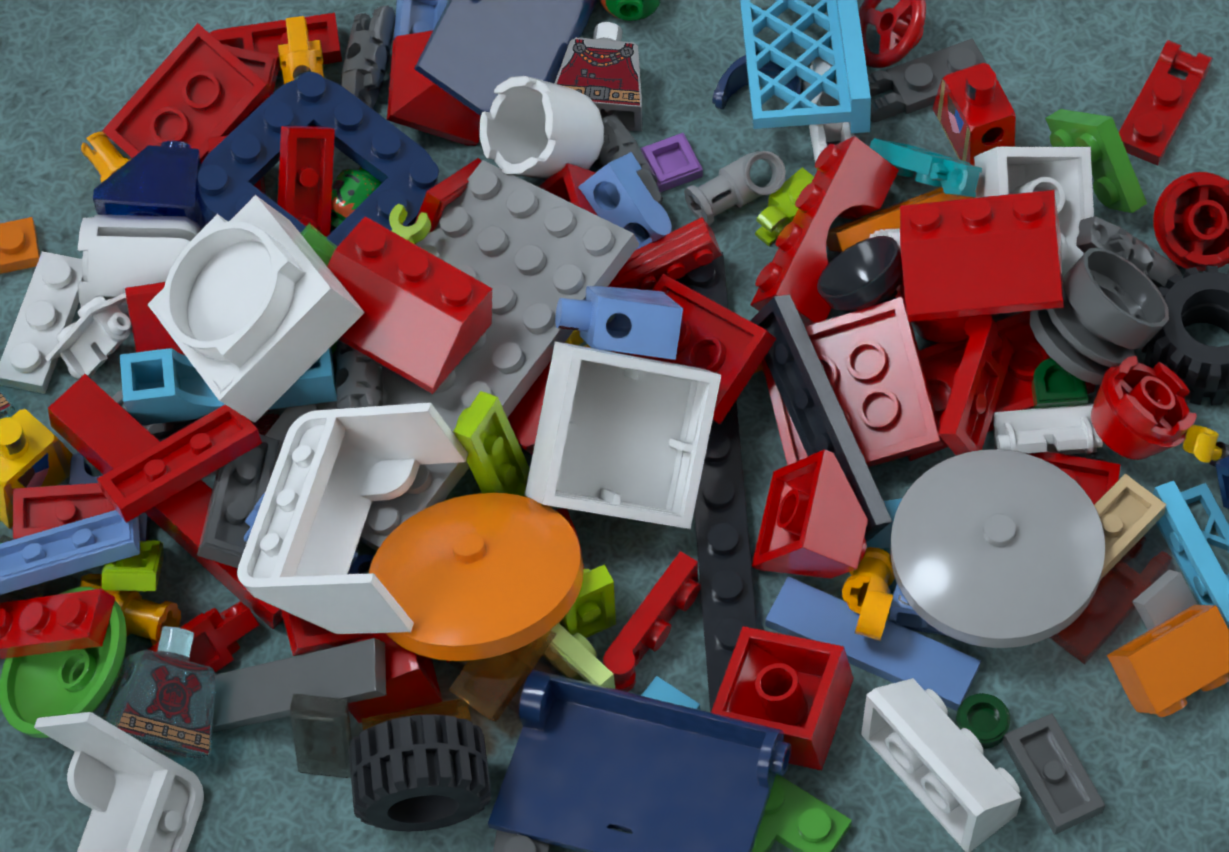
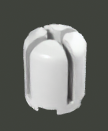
M95 215L94 217L83 218L79 232L78 251H83L82 273L84 281H77L81 307L99 296H103L106 301L125 293V288L166 282L168 273L178 255L201 231L199 224L187 217ZM127 300L119 306L120 311L125 315H129Z

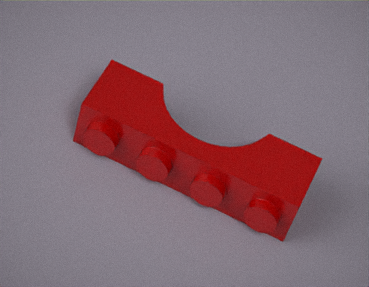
M856 136L837 145H828L818 156L815 162V168L818 170L812 182L799 194L795 202L798 210L792 222L786 225L777 237L775 245L778 247V250L772 262L762 269L756 279L755 285L758 287V290L750 304L756 310L760 311L775 296L790 295L804 323V327L827 319L831 307L819 294L817 283L822 271L829 264L826 253V240L830 226L836 217L855 220L880 209L899 169Z

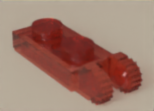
M1144 536L1100 580L1092 600L1082 614L1065 629L1049 637L1084 665L1136 608L1132 601L1151 586L1172 561L1170 555L1161 551L1150 560L1147 567L1140 574L1129 567L1127 564L1131 559L1136 558L1144 547L1146 541Z

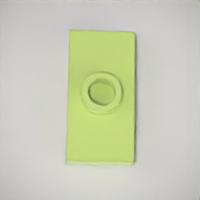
M558 623L546 634L530 643L565 677L615 689L614 674L596 658L597 653L581 634L575 633L572 636Z

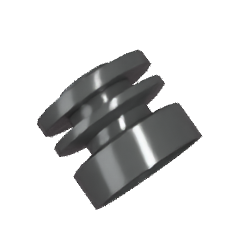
M1090 248L1063 276V308L1032 310L1030 313V326L1037 341L1046 353L1064 370L1080 380L1095 385H1101L1104 374L1110 367H1117L1126 358L1135 356V349H1142L1169 320L1168 306L1161 292L1149 277L1127 259L1104 248Z

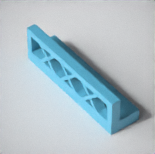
M1174 480L1155 487L1153 495L1167 504L1165 514L1156 522L1199 604L1216 605L1229 629V574L1224 573L1209 546L1211 544L1227 550L1229 553L1228 522L1206 483L1182 492L1179 491ZM1200 500L1209 517L1204 531L1200 529L1187 504ZM1212 526H1214L1219 536L1210 534Z

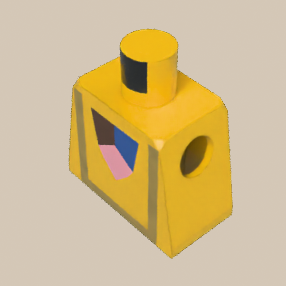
M26 409L19 410L12 417L0 419V521L9 529L13 526V489L59 486L70 476V462L73 456L68 448Z

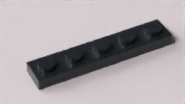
M775 296L750 320L776 338L764 359L807 456L824 449L834 453L868 519L864 535L867 543L889 525L892 520L791 296Z

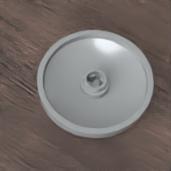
M979 450L944 460L926 471L907 490L898 506L892 524L891 563L896 582L909 605L922 619L938 631L959 641L982 647H1020L1037 643L1059 633L1074 622L1086 609L1100 582L1105 558V536L1100 517L1091 499L1079 484L1064 471L1047 461L1021 452Z

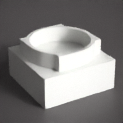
M256 195L229 222L217 214L181 251L168 273L164 288L147 304L218 400L254 423L365 313L291 221Z
M555 341L525 496L548 506L691 529L721 374L691 366Z

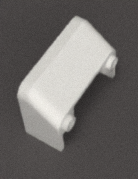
M432 403L316 410L302 415L290 426L237 570L239 581L253 597L336 634L411 632L414 622L374 573L348 574L372 501L391 500L403 495L413 484L420 465L466 462L467 451Z
M92 712L37 718L34 726L35 729L75 751L67 773L68 787L76 800L92 809L77 852H187L204 801L202 784L193 772Z

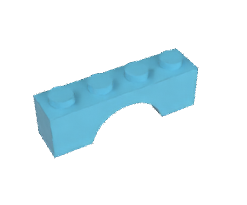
M331 347L268 410L337 401L334 360ZM172 348L120 355L123 402L127 412L142 426L199 419L225 405L218 400L189 359Z

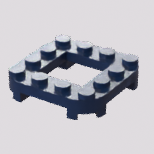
M306 72L300 75L298 79L278 88L206 156L197 175V198L202 211V220L206 225L217 214L229 222L256 195L289 219L301 233L306 226L254 185L280 161L281 126L334 128V146L382 182L327 237L338 247L365 216L391 231L389 217L392 209L397 204L403 205L407 212L403 226L409 227L414 225L426 192L438 184L439 168L425 149L347 89L333 81L324 79L323 76L316 72Z

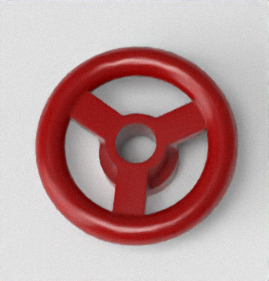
M882 0L863 1L858 11L867 66L885 68L894 65L902 60L919 43L923 35L926 19L925 0H900L893 9L888 8L883 12L875 10ZM868 24L876 26V30L880 34L879 54L871 52L867 45L866 33Z

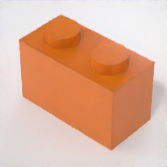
M1193 605L1111 652L1107 657L1134 709L1137 712L1157 714L1158 717H1165L1184 708L1187 705L1185 698L1199 689L1203 692L1210 691L1229 681V629L1216 605Z

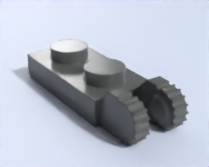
M973 38L886 69V71L878 70L868 75L871 97L891 89L893 93L884 95L882 98L879 97V99L871 103V121L874 123L903 112L909 114L934 104L944 76L980 63H987Z

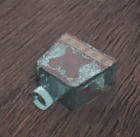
M163 627L157 652L143 650L130 654L125 660L102 719L158 752L190 760L210 756L213 733L215 671L211 667L188 661L194 637L193 632L177 627Z

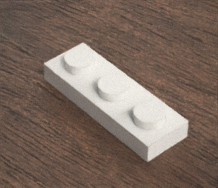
M42 251L0 361V385L46 393L58 358L47 362L45 357L59 343L56 339L57 334L72 323L79 304L77 281H84L82 259Z

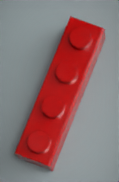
M701 217L661 239L635 250L607 287L652 291L662 274L672 279H679L686 273L711 263L714 259L722 256L713 231L704 218Z

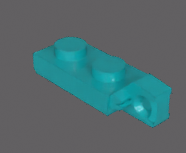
M877 138L871 141L870 148L899 169L897 175L913 177L914 172H916L915 181L943 187L945 194L976 197L977 193L975 191L979 175L982 173L981 167L910 144Z

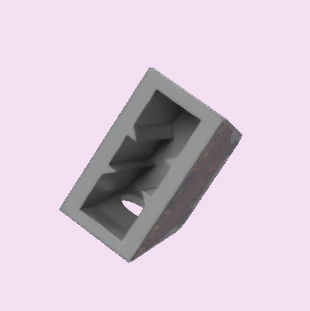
M611 22L599 23L594 28L593 39L576 37L569 42L554 84L574 89L588 96L599 109L602 119L615 114L628 131L642 132V94L638 45L634 42L621 41L623 31L619 25Z

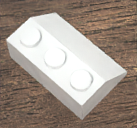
M995 147L974 156L975 166L982 168V173L979 175L976 187V198L1055 190L1061 232L1063 278L1084 255L1076 246L1080 220L1094 216L1091 148Z
M914 678L873 689L866 695L861 735L965 852H971L1017 816L1022 798L1019 795L1020 789L1018 784L1005 769L1001 767L995 769L984 757L981 743L970 730L966 728L960 730L947 716L948 710L944 702L933 690L927 689L924 691Z

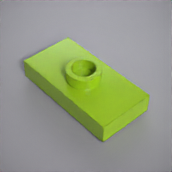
M140 541L139 555L105 564L102 570V589L109 591H156L163 564L164 542Z

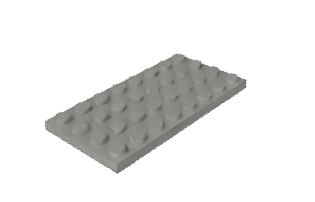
M484 160L467 179L469 181L468 187L462 195L444 208L437 227L416 245L493 288L492 324L434 394L382 365L383 406L432 403L452 432L462 411L470 407L480 391L498 397L508 417L552 360L555 341L565 343L574 331L556 328L555 315L559 298L585 300L587 286L607 287L639 246L634 233L513 174H505L502 172V169ZM335 351V352L333 353V360H334V370H335V379H336V360H337V356H336V351ZM337 401L286 408L265 435L280 440L274 467L290 426L299 417L308 412L337 409ZM467 460L466 462L420 465L413 484L403 495L391 500L372 501L359 541L377 551L390 533L405 520L425 508L444 501L469 469Z

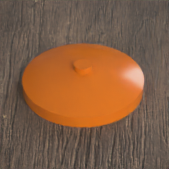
M478 493L439 502L405 520L380 545L373 557L369 574L374 573L414 622L411 632L386 633L393 641L403 648L425 657L448 661H472L512 652L530 644L550 631L564 618L575 603L582 586L584 571L577 536L568 521L553 508L520 495Z

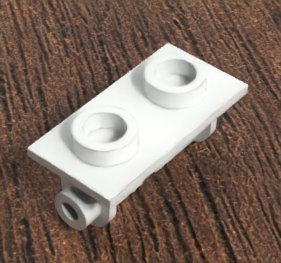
M126 293L107 301L103 296H99L82 306L77 312L80 319L57 334L56 339L59 343L45 357L47 362L61 356L73 377L80 379L84 374L88 377L93 376L98 368L108 359L107 355L112 354L130 335V319L119 309V306L126 300Z
M1093 404L993 413L994 450H1009L1025 454L1038 452H1053L1065 455L1089 454L1097 452V448L1102 447L1103 441L1095 431L1091 421Z

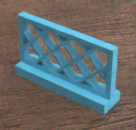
M740 0L753 129L849 122L851 134L870 132L871 95L857 0H821L814 7L801 0H775L777 2L766 11L752 4L750 0ZM787 8L802 16L792 26L777 18ZM813 23L828 31L818 41L802 33ZM765 27L780 34L770 45L755 37ZM791 42L806 49L796 60L781 52ZM817 57L833 65L822 76L807 67ZM770 60L785 69L774 79L759 71ZM795 76L811 84L800 95L785 87ZM823 91L837 99L839 105L819 107L811 101ZM773 95L789 103L783 110L762 111V105Z

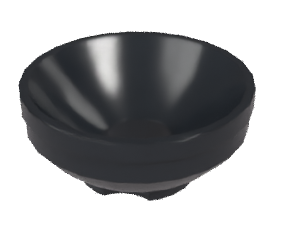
M876 236L847 248L837 255L822 271L817 283L819 294L831 308L846 312L858 311L893 300L898 293L896 289L903 275L899 244L892 237Z

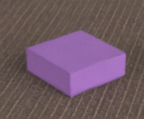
M684 133L640 148L657 178L656 184L659 192L703 177V169Z

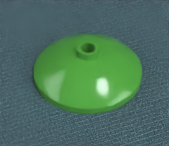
M78 587L67 590L60 594L93 590L96 588ZM116 601L114 602L103 646L5 659L0 678V705L6 720L11 726L34 738H49V736L34 728L37 718L84 712L94 713L99 708L116 683L126 653V622L124 614Z

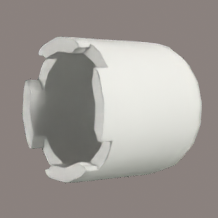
M527 76L511 77L502 82L494 89V93H497L498 96L493 101L490 112H482L479 137L484 155L487 159L494 160L505 174L548 179L562 170L567 163L588 170L599 157L604 143V125L600 111L588 96L574 89Z

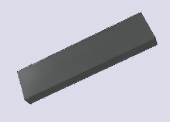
M372 638L199 678L202 683V689L198 691V727L210 723V733H216L386 695L385 642Z

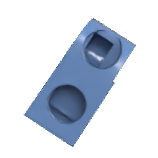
M632 152L605 165L578 187L599 217L634 233L639 243V246L636 248L637 250L669 234L672 225L665 209L653 199L638 176L637 172L642 168Z

